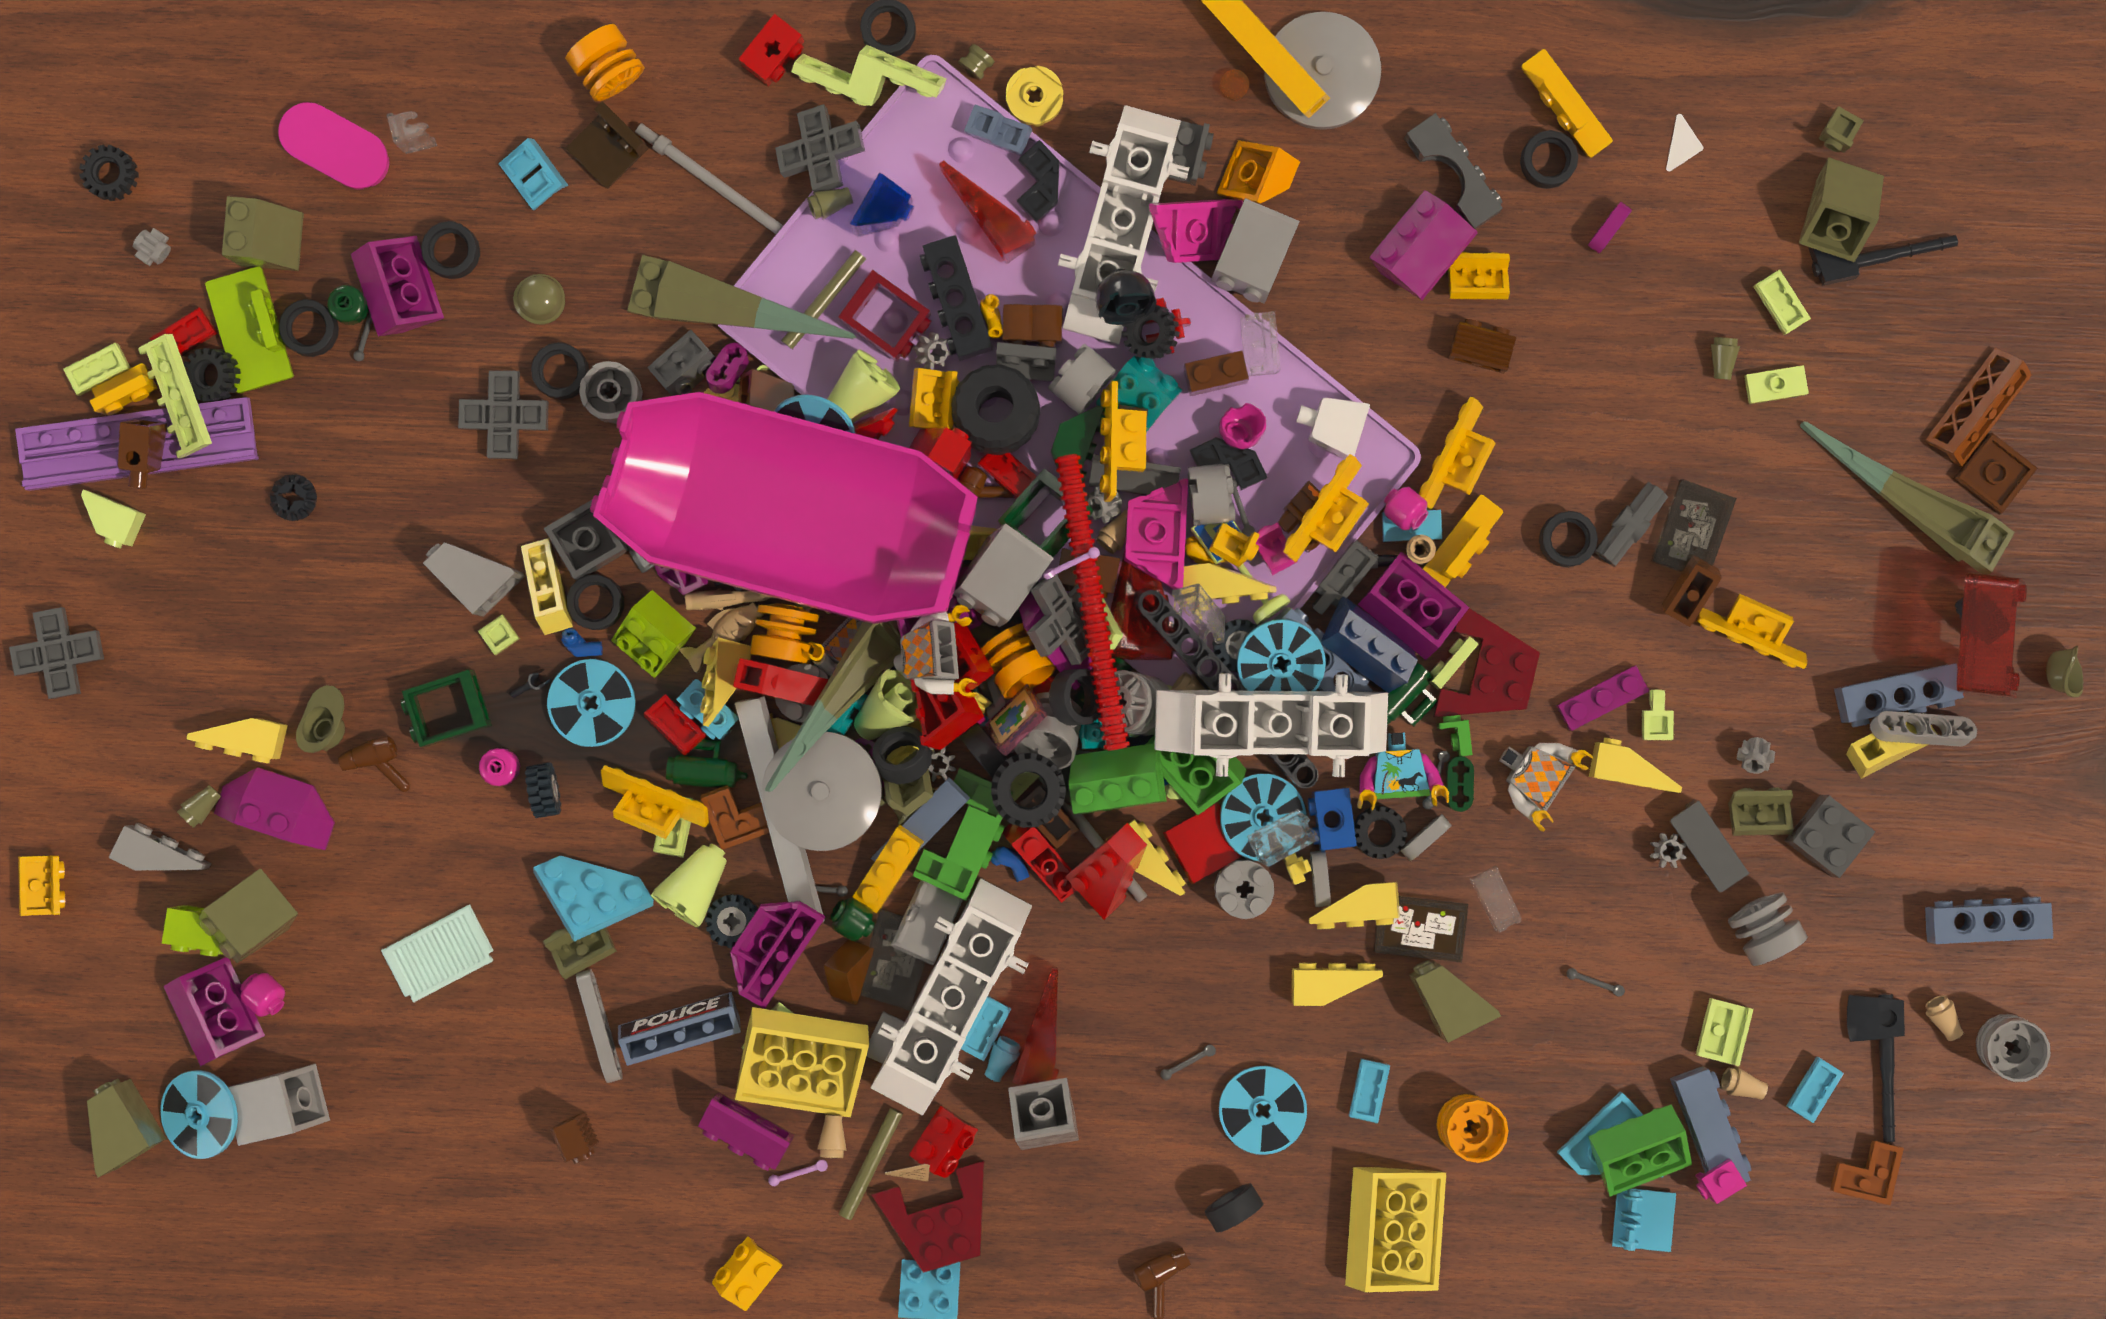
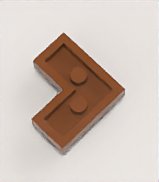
M728 785L700 795L702 804L708 808V818L722 850L770 833L762 803L738 811Z
M1872 1140L1866 1168L1837 1161L1830 1190L1891 1206L1904 1148Z

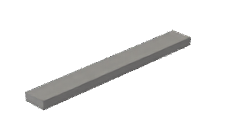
M765 696L735 702L788 902L801 901L823 914L806 849L796 846L782 837L772 826L764 809L762 800L764 774L770 760L779 750Z

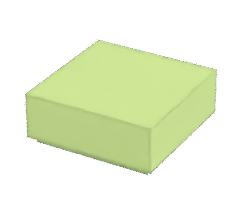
M500 615L478 631L494 655H498L520 639L504 615Z

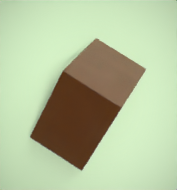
M847 940L823 965L831 996L857 1005L874 948Z

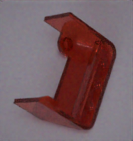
M1980 573L1966 574L1957 670L1958 692L1968 696L2016 699L2017 693L2013 691H2018L2020 682L2019 673H2014V667H2012L2016 616L2020 602H2026L2027 585L2021 578Z

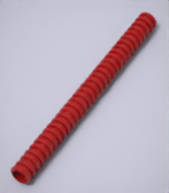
M1077 454L1060 456L1054 460L1055 464H1058L1056 473L1060 474L1057 480L1061 482L1062 486L1059 487V491H1063L1061 501L1065 503L1062 506V509L1066 510L1064 519L1068 521L1065 527L1069 528L1070 532L1067 533V537L1071 538V542L1068 543L1069 547H1072L1073 550L1070 552V556H1074V559L1087 553L1093 547V543H1095V539L1091 537L1094 531L1089 526L1092 524V520H1088L1090 511H1087L1086 506H1089V502L1085 501L1087 492L1083 490L1086 487V484L1082 483L1084 474L1080 473V469L1083 467L1078 461L1081 460V456ZM1097 557L1095 559L1089 558L1076 564V570H1073V574H1077L1075 584H1078L1079 588L1076 591L1080 593L1078 602L1082 603V607L1079 609L1084 614V616H1081V620H1085L1083 630H1086L1087 634L1084 635V638L1088 639L1086 648L1090 650L1087 656L1091 657L1092 662H1089V666L1093 667V671L1090 673L1095 679L1092 681V685H1096L1094 694L1098 696L1095 702L1096 704L1099 703L1097 713H1100L1101 717L1098 720L1102 722L1100 731L1104 732V736L1101 738L1106 743L1103 749L1111 751L1127 748L1130 742L1126 741L1128 732L1124 731L1127 725L1123 723L1122 719L1125 718V714L1121 713V709L1124 707L1119 701L1122 699V696L1118 695L1120 686L1116 684L1119 678L1115 677L1117 668H1114L1113 663L1116 660L1112 658L1114 649H1110V644L1113 643L1108 635H1111V631H1107L1109 621H1106L1105 617L1108 616V613L1104 612L1106 603L1102 602V598H1105V596L1101 594L1100 590L1103 589V585L1099 584V580L1102 578L1097 572L1100 570V567L1096 566Z

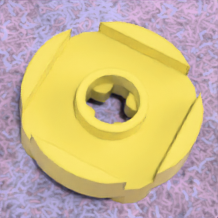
M1042 66L1025 67L1018 70L1010 78L1006 87V104L1010 113L1021 123L1036 127L1053 120L1063 105V89L1058 76ZM1039 89L1041 91L1040 97L1042 100L1040 102L1034 101L1032 103L1028 101L1030 96L1027 92L1029 90L1034 92Z

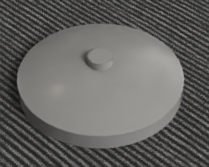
M1314 12L1292 20L1277 33L1275 37L1330 97L1316 113L1308 118L1264 71L1268 94L1274 105L1285 117L1307 128L1333 129L1352 122L1368 108L1379 87L1381 61L1373 39L1361 25L1341 14Z
M825 732L773 791H765V787L794 739L790 740L775 753L764 774L762 800L769 821L782 837L804 849L829 851L851 844L869 829L880 808L882 784L875 762L868 752L854 740L841 734Z

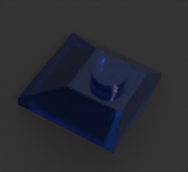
M879 172L850 222L853 234L861 237L898 227L902 220L906 222L915 207L911 205L913 202L912 195Z

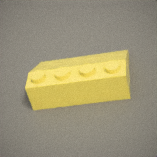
M752 1007L735 1100L851 1118L869 1048L868 1025Z
M1353 1167L1345 1286L1363 1292L1438 1290L1446 1172L1381 1167Z

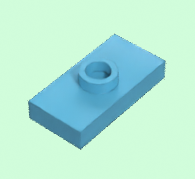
M1427 510L1429 512L1427 518L1415 530L1412 528L1402 530L1382 512L1383 542L1409 541L1416 535H1426L1432 540H1441V510Z
M987 996L961 1049L984 1061L1012 1008Z
M1816 1057L1786 1107L1814 1123L1844 1073L1821 1058Z
M1360 1059L1349 1117L1374 1123L1379 1122L1390 1070L1389 1064Z

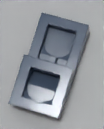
M975 104L964 132L991 145L1022 156L1033 129L1029 125L1006 118L999 112Z

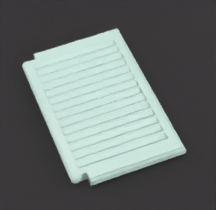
M470 904L381 950L404 996L410 995L413 1002L491 963L493 958L489 953L494 951Z

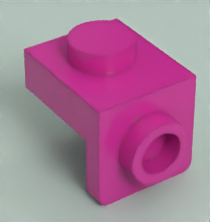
M1278 522L1273 525H1266L1258 530L1257 533L1260 534L1256 542L1259 545L1258 553L1272 576L1297 563L1292 561L1283 552L1287 540Z
M1727 1159L1705 1174L1700 1172L1695 1175L1699 1181L1696 1187L1705 1200L1710 1199L1716 1204L1747 1186L1730 1159Z

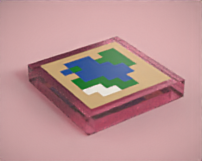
M1026 684L985 725L998 750L1006 756L1048 714L1034 689Z

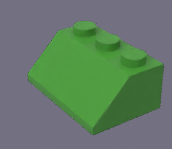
M1155 735L1146 744L1155 743ZM1160 751L1163 777L1197 815L1243 782L1246 768L1236 757L1229 758V776L1220 777L1216 776L1217 758L1209 755Z
M1155 743L1075 755L1071 763L1069 778L1073 814H1086L1167 802L1160 751L1154 749Z
M1672 1105L1656 1108L1650 1113L1628 1119L1619 1125L1599 1130L1595 1134L1588 1136L1592 1154L1609 1196L1616 1195L1692 1165L1686 1131Z

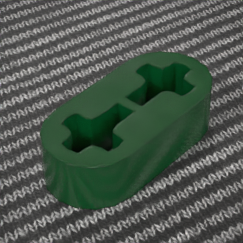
M1462 756L1453 757L1446 766V788L1449 791V802L1446 804L1453 811L1463 812L1468 810L1474 800V766L1471 760ZM1458 761H1462V765L1468 768L1467 772L1462 773V783L1458 782V774L1452 771V767L1457 766ZM1458 785L1462 786V795L1467 796V802H1462L1461 807H1457V802L1452 801V796L1458 793Z

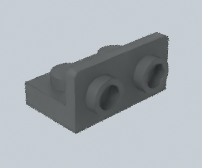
M1181 121L1172 152L1173 163L1190 168L1186 180L1173 175H1169L1168 180L1196 186L1197 178H1204L1207 162L1202 161L1204 150L1210 151L1214 133L1208 132L1210 124L1204 123V126Z
M690 330L647 368L671 396L690 393L696 385L706 378L707 370L716 357L697 335Z
M997 342L996 365L1001 364L1013 369L1015 368L1029 380L1046 382L1054 380L1056 348Z

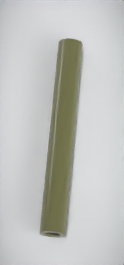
M855 250L803 314L818 319L865 262L866 258ZM787 332L781 341L793 350L805 333Z
M890 1107L841 1207L840 1216L852 1220L903 1116L902 1112Z

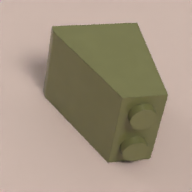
M1828 157L1816 180L1799 244L1855 262L1878 222L1884 176Z
M227 196L222 256L241 267L254 268L260 266L265 269L299 271L304 213L256 198Z
M260 868L203 909L199 919L201 920L200 926L209 936L213 935L220 943L219 948L224 956L228 959L232 958L236 963H239L288 931L298 913Z
M1423 961L1413 967L1415 972L1409 974L1439 1036L1447 1043L1501 1017L1496 1008L1437 962Z
M118 1078L112 1082H107L93 1091L96 1096L87 1100L94 1168L98 1178L117 1170L167 1139L131 1079L120 1082Z

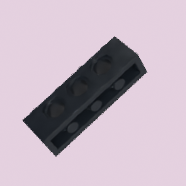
M956 235L922 245L924 254L919 255L924 272L930 271L933 282L928 283L933 300L939 298L942 309L937 312L942 328L948 326L951 337L947 338L951 355L957 354L959 361L993 351ZM942 265H950L954 268V273L949 278H942L937 272ZM953 292L960 293L963 296V301L957 306H951L946 301L948 295ZM961 320H967L972 324V329L966 334H961L955 329L956 324Z

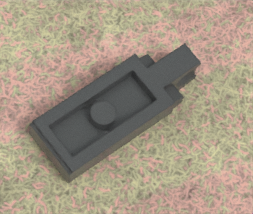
M1355 538L1316 589V592L1320 595L1312 604L1313 609L1322 615L1331 603L1337 607L1340 599L1344 596L1347 598L1378 560L1379 556Z

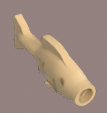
M721 588L685 594L687 610H723V607L739 603L758 602L775 598L753 591L721 590Z
M755 602L736 609H726L719 612L707 623L713 629L711 638L698 648L685 647L680 649V652L689 660L694 672H700L706 649L712 647L718 637L734 642L746 639L756 626L755 620L764 616L763 613L757 612L758 606Z

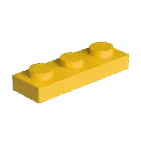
M899 825L858 887L853 898L870 907L873 912L878 913L924 841Z

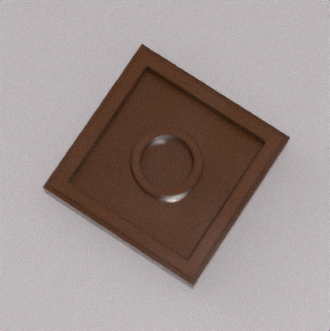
M1991 432L1988 433L1953 479L2000 515L2038 468Z

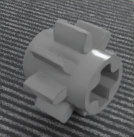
M155 228L152 229L151 233L143 230L133 243V248L138 250L134 256L151 266L153 261L161 264L171 250V247L166 244L169 237Z
M930 332L929 339L919 335L920 341L916 346L912 347L918 356L915 362L925 363V368L930 370L934 369L935 364L944 367L945 359L951 355L946 347L947 339H939L938 333Z
M1099 486L1094 488V492L1087 494L1089 498L1087 501L1094 511L1090 516L1094 520L1101 518L1103 523L1114 520V516L1122 513L1120 510L1122 499L1118 492L1111 502H1104V493H1100Z
M1759 737L1751 738L1748 741L1744 740L1742 748H1738L1737 760L1742 761L1741 768L1753 774L1762 773L1764 770L1768 771L1770 763H1774L1775 751L1770 750L1771 743Z
M946 747L940 753H936L933 748H930L932 759H938L939 756H942L943 762L947 764L946 769H940L939 772H935V766L930 764L928 770L933 774L931 781L934 782L937 775H942L946 781L948 779L946 772L948 770L956 771L955 767L950 766V761L955 758V755L947 757L945 755Z
M1660 833L1659 837L1661 840L1658 843L1650 842L1655 847V853H1652L1650 858L1660 859L1659 867L1664 868L1667 862L1670 863L1672 868H1677L1676 861L1687 858L1682 854V848H1685L1686 844L1677 842L1678 834L1673 833L1670 840H1668L1664 833ZM1666 844L1674 847V850L1670 852L1671 857L1663 855V851L1667 849Z

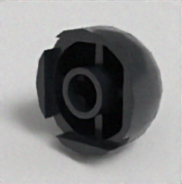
M1116 269L1106 276L1098 285L1095 296L1099 318L1103 317L1105 323L1112 325L1136 322L1135 316L1144 313V317L1150 315L1157 304L1155 293L1149 280L1139 272L1126 269Z

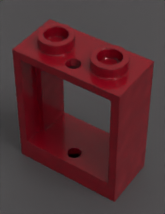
M873 269L838 316L840 322L896 362L900 357L905 359L910 354L912 347L915 346L912 343L913 339L918 333L923 335L932 322L929 319L931 316L929 309ZM880 286L919 313L894 348L856 321Z

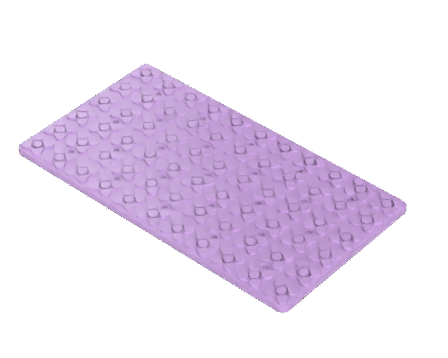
M937 55L925 56L917 64L918 67L947 79L944 89L937 98L922 96L917 93L916 89L907 85L899 86L861 132L865 151L838 160L843 186L835 189L848 187L853 204L847 205L824 220L822 218L815 220L806 198L734 285V287L804 313L850 255L857 250L866 258L865 262L818 318V320L854 333L857 338L849 339L805 334L792 350L781 341L787 334L786 331L718 325L720 329L742 345L782 380L792 383L794 389L801 395H814L828 399L852 355L859 349L865 351L878 361L876 363L877 366L882 370L886 368L898 382L900 390L897 395L856 422L895 407L898 410L892 419L895 425L885 437L881 435L879 440L906 448L910 447L920 428L909 427L914 368L926 369L925 363L915 362L918 356L913 349L905 359L900 357L896 362L840 322L838 318L872 269L930 310L931 316L929 319L932 322L923 335L918 333L913 339L912 343L915 346L920 341L919 335L929 339L930 332L938 333L939 339L951 337L948 326L942 328L937 312L942 309L939 298L933 300L928 283L933 282L930 271L924 272L919 255L924 254L922 245L953 235L957 237L979 307L981 300L985 299L986 295L993 294L998 297L1000 304L997 308L1001 314L1002 330L1004 304L1060 305L1063 307V328L1075 282V270L1058 266L1061 253L1078 258L1084 250L1101 190L1091 179L1036 134L1031 132L1023 154L1040 140L1059 160L1058 204L1036 224L1017 203V200L1037 182L1018 162L1021 156L991 145L964 132L975 104L999 112L1006 118L1018 120ZM1151 229L1141 263V272L1146 278L1158 280L1156 291L1154 292L1156 299L1164 298L1167 309H1169L1168 312L1172 313L1171 310L1180 309L1181 318H1190L1191 325L1183 327L1185 338L1176 339V336H1174V341L1178 342L1176 347H1174L1175 353L1164 354L1162 358L1152 359L1156 367L1164 374L1172 376L1183 390L1147 431L1146 462L1180 467L1179 480L1188 479V467L1196 466L1189 450L1215 437L1223 439L1219 433V422L1230 407L1234 409L1240 408L1245 403H1249L1261 409L1266 417V430L1258 443L1248 449L1256 452L1268 478L1240 491L1239 486L1237 487L1249 525L1254 527L1255 532H1258L1260 528L1266 525H1273L1279 521L1285 512L1283 510L1284 507L1307 481H1310L1321 491L1323 486L1330 483L1335 475L1336 467L1344 460L1308 440L1312 427L1296 422L1301 405L1317 410L1322 398L1363 402L1229 292L1219 288L1216 283L1211 282L1212 278L1192 262H1168L1159 235ZM942 265L937 273L942 278H949L953 275L954 268L950 265ZM880 286L856 321L894 348L919 313ZM953 292L948 295L946 301L951 306H957L963 301V296L960 293ZM983 317V320H984V323H985V326H986V329H987V324H986V321H985V319H984V317ZM961 320L956 324L955 329L961 334H966L972 329V324L967 320ZM1157 323L1147 324L1142 328V337L1145 341L1146 335L1159 333ZM1062 329V344H1056L1054 379L1058 375L1062 377L1058 373L1059 370L1069 359L1071 361L1073 359L1076 360L1074 355L1083 344L1093 349L1116 370L1108 384L1103 386L1095 396V400L1084 412L1097 406L1096 401L1101 396L1102 390L1106 389L1123 366L1135 355L1129 351L1131 347H1127L1124 344L1127 337H1122L1121 335L1118 345ZM1003 334L995 339L989 337L993 351L959 361L957 354L949 355L944 361V367L935 364L933 370L957 371V379L961 382L968 373L981 368V366L996 365L997 342L1003 343ZM1035 343L1026 344L1030 346H1038V344ZM1243 350L1249 376L1247 384L1195 396L1189 395L1183 369L1185 363ZM1030 380L1037 392L1040 403L1039 424L1026 444L1018 450L1009 453L1036 476L1043 469H1046L1059 478L1060 474L1056 473L1057 467L1051 456V449L1060 423L1079 415V413L1072 410L1048 389L1052 382ZM995 397L989 399L981 406L979 416L988 422L1002 421L1010 415L1013 404L1004 398ZM1369 408L1355 453V457L1362 466L1347 487L1348 490L1365 499L1369 505L1336 553L1319 544L1309 553L1304 551L1297 563L1273 576L1258 551L1252 561L1246 560L1243 564L1253 578L1276 586V593H1268L1269 600L1277 595L1284 594L1291 601L1286 607L1293 610L1296 608L1300 609L1319 587V584L1353 540L1360 537L1386 505L1384 500L1389 492L1393 489L1398 490L1418 466L1421 454L1416 445L1372 409ZM1095 432L1092 443L1097 444L1094 454L1100 455L1102 446H1105V436L1099 432ZM971 447V458L966 466L979 468L978 462L986 454L978 452ZM1086 459L1082 469L1087 472L1084 481L1086 487L1083 490L1089 494L1094 492L1095 487H1089L1092 461ZM986 474L987 480L984 486H1000ZM1189 488L1185 540L1188 537L1195 536L1190 530L1194 525L1191 516L1193 508L1189 499ZM1117 491L1122 499L1121 512L1127 510L1129 500L1146 495ZM1049 493L1018 530L1040 546L1064 519L1066 510L1062 509L1064 504ZM1231 494L1232 503H1234L1235 508L1234 522L1242 532L1244 525L1234 496ZM978 498L972 525L1000 528L999 518L1016 499ZM1092 516L1088 518V520H1092V524L1089 526L1094 531L1091 534V537L1095 539L1093 547L1099 549L1100 555L1120 558L1114 594L1108 593L1107 598H1104L1123 634L1114 652L1140 674L1157 677L1165 684L1171 686L1174 685L1184 672L1190 675L1193 674L1135 610L1132 601L1133 596L1141 588H1150L1158 591L1212 651L1215 633L1223 624L1235 619L1249 620L1256 624L1253 614L1263 605L1261 600L1251 601L1250 596L1239 597L1240 602L1222 604V599L1211 600V606L1194 607L1193 602H1184L1183 592H1176L1171 587L1125 562V543L1120 551L1117 550L1114 554L1102 548L1096 541V538L1099 536L1098 531L1111 521L1103 523L1101 518L1094 520ZM1299 524L1289 534L1282 530L1286 540L1292 533L1298 530ZM1071 538L1062 548L1072 550V547H1069L1068 544L1069 542H1071ZM1062 548L1053 557L1046 570L1059 566ZM1185 553L1184 566L1198 565ZM1228 561L1217 564L1240 573L1238 568ZM1042 575L1038 581L1040 582L1044 576ZM1152 594L1145 596L1142 601V606L1145 610H1149L1154 606L1155 599ZM1281 611L1276 613L1274 616H1272L1265 622L1273 620ZM1172 616L1166 617L1162 621V629L1166 632L1173 628L1174 619ZM1187 638L1182 642L1181 649L1183 653L1191 651L1193 640ZM1210 659L1205 660L1201 664L1203 675L1208 674L1212 670L1213 665ZM1230 671L1241 682L1238 672Z

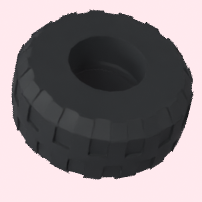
M1001 364L981 366V368L968 373L956 387L951 404L954 426L969 436L968 440L972 442L971 447L978 452L993 455L1012 453L1026 444L1036 431L1040 416L1038 395L1030 380L1017 369ZM995 397L1004 398L1013 404L1010 415L1002 421L988 422L979 416L981 406L989 399Z

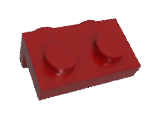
M940 1106L909 1153V1156L921 1165H930L929 1171L931 1173L947 1178L949 1174L956 1170L958 1161L964 1151L973 1144L974 1136L978 1129L964 1122L946 1107Z

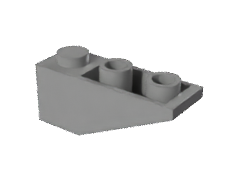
M136 823L135 826L128 825L123 827L109 856L110 859L135 871L209 869L212 864L204 860V854L190 848L188 851L177 847L179 842L170 837L162 836V838L154 836L151 834L153 831L151 828L140 823Z

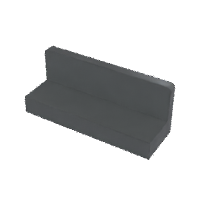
M1093 454L1089 487L1096 488L1100 486L1101 475H1104V464L1100 463V455ZM1146 462V469L1143 472L1117 470V491L1148 495L1156 489L1166 488L1178 483L1181 468Z
M1692 800L1685 805V810L1670 819V823L1718 892L1725 891L1750 874L1699 800Z

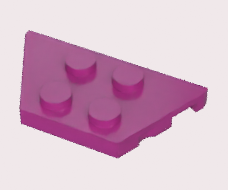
M1222 199L1149 204V210L1167 261L1181 263L1219 260L1224 250L1225 242L1234 226L1230 222L1235 210L1241 209L1243 200Z
M1188 479L1179 480L1176 484L1166 488L1161 487L1146 496H1139L1129 500L1126 517L1124 561L1180 592L1183 590Z

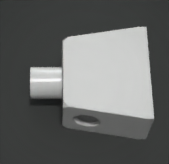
M1322 398L1317 410L1301 405L1296 422L1312 427L1308 438L1310 442L1346 459L1349 454L1355 456L1370 404Z

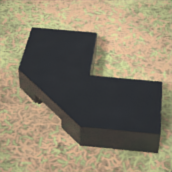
M1040 140L1018 159V162L1037 182L1017 200V203L1036 224L1058 204L1059 160Z
M1215 437L1189 450L1196 466L1229 464L1240 491L1268 478L1254 450L1231 447L1223 439Z

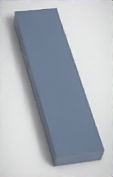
M948 778L933 793V797L923 804L902 826L924 841L920 847L921 849L970 797L953 780ZM887 842L872 856L871 859L874 862L884 849Z

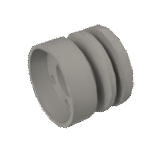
M1126 670L1115 672V677L1119 678V681H1116L1117 686H1120L1118 695L1122 696V699L1119 701L1124 707L1121 709V713L1125 714V718L1122 719L1123 723L1127 725L1124 731L1128 732V734L1143 737L1155 735L1156 690H1169L1167 684L1159 678Z
M1049 692L1038 693L1030 697L1036 710L1018 727L1014 741V750L1017 754L1031 752L1043 755L1054 762L1059 770L1070 766L1077 751L1081 725H1066L1054 716L1050 707ZM1070 699L1073 710L1079 715L1082 710L1081 707Z
M1782 892L1764 896L1746 904L1728 920L1731 928L1741 927L1735 933L1737 938L1752 937L1744 945L1743 950L1753 966L1765 964L1789 953L1803 944L1808 938L1799 920L1795 919L1784 922V919L1792 913L1793 909L1790 905L1782 906L1787 901L1785 894Z
M1999 1014L1988 1019L1980 1028L1976 1038V1052L1981 1062L2000 1077L2013 1082H2027L2038 1077L2047 1067L2050 1059V1043L2045 1033L2034 1023L2013 1014ZM2007 1041L2014 1045L2012 1051L2004 1046Z

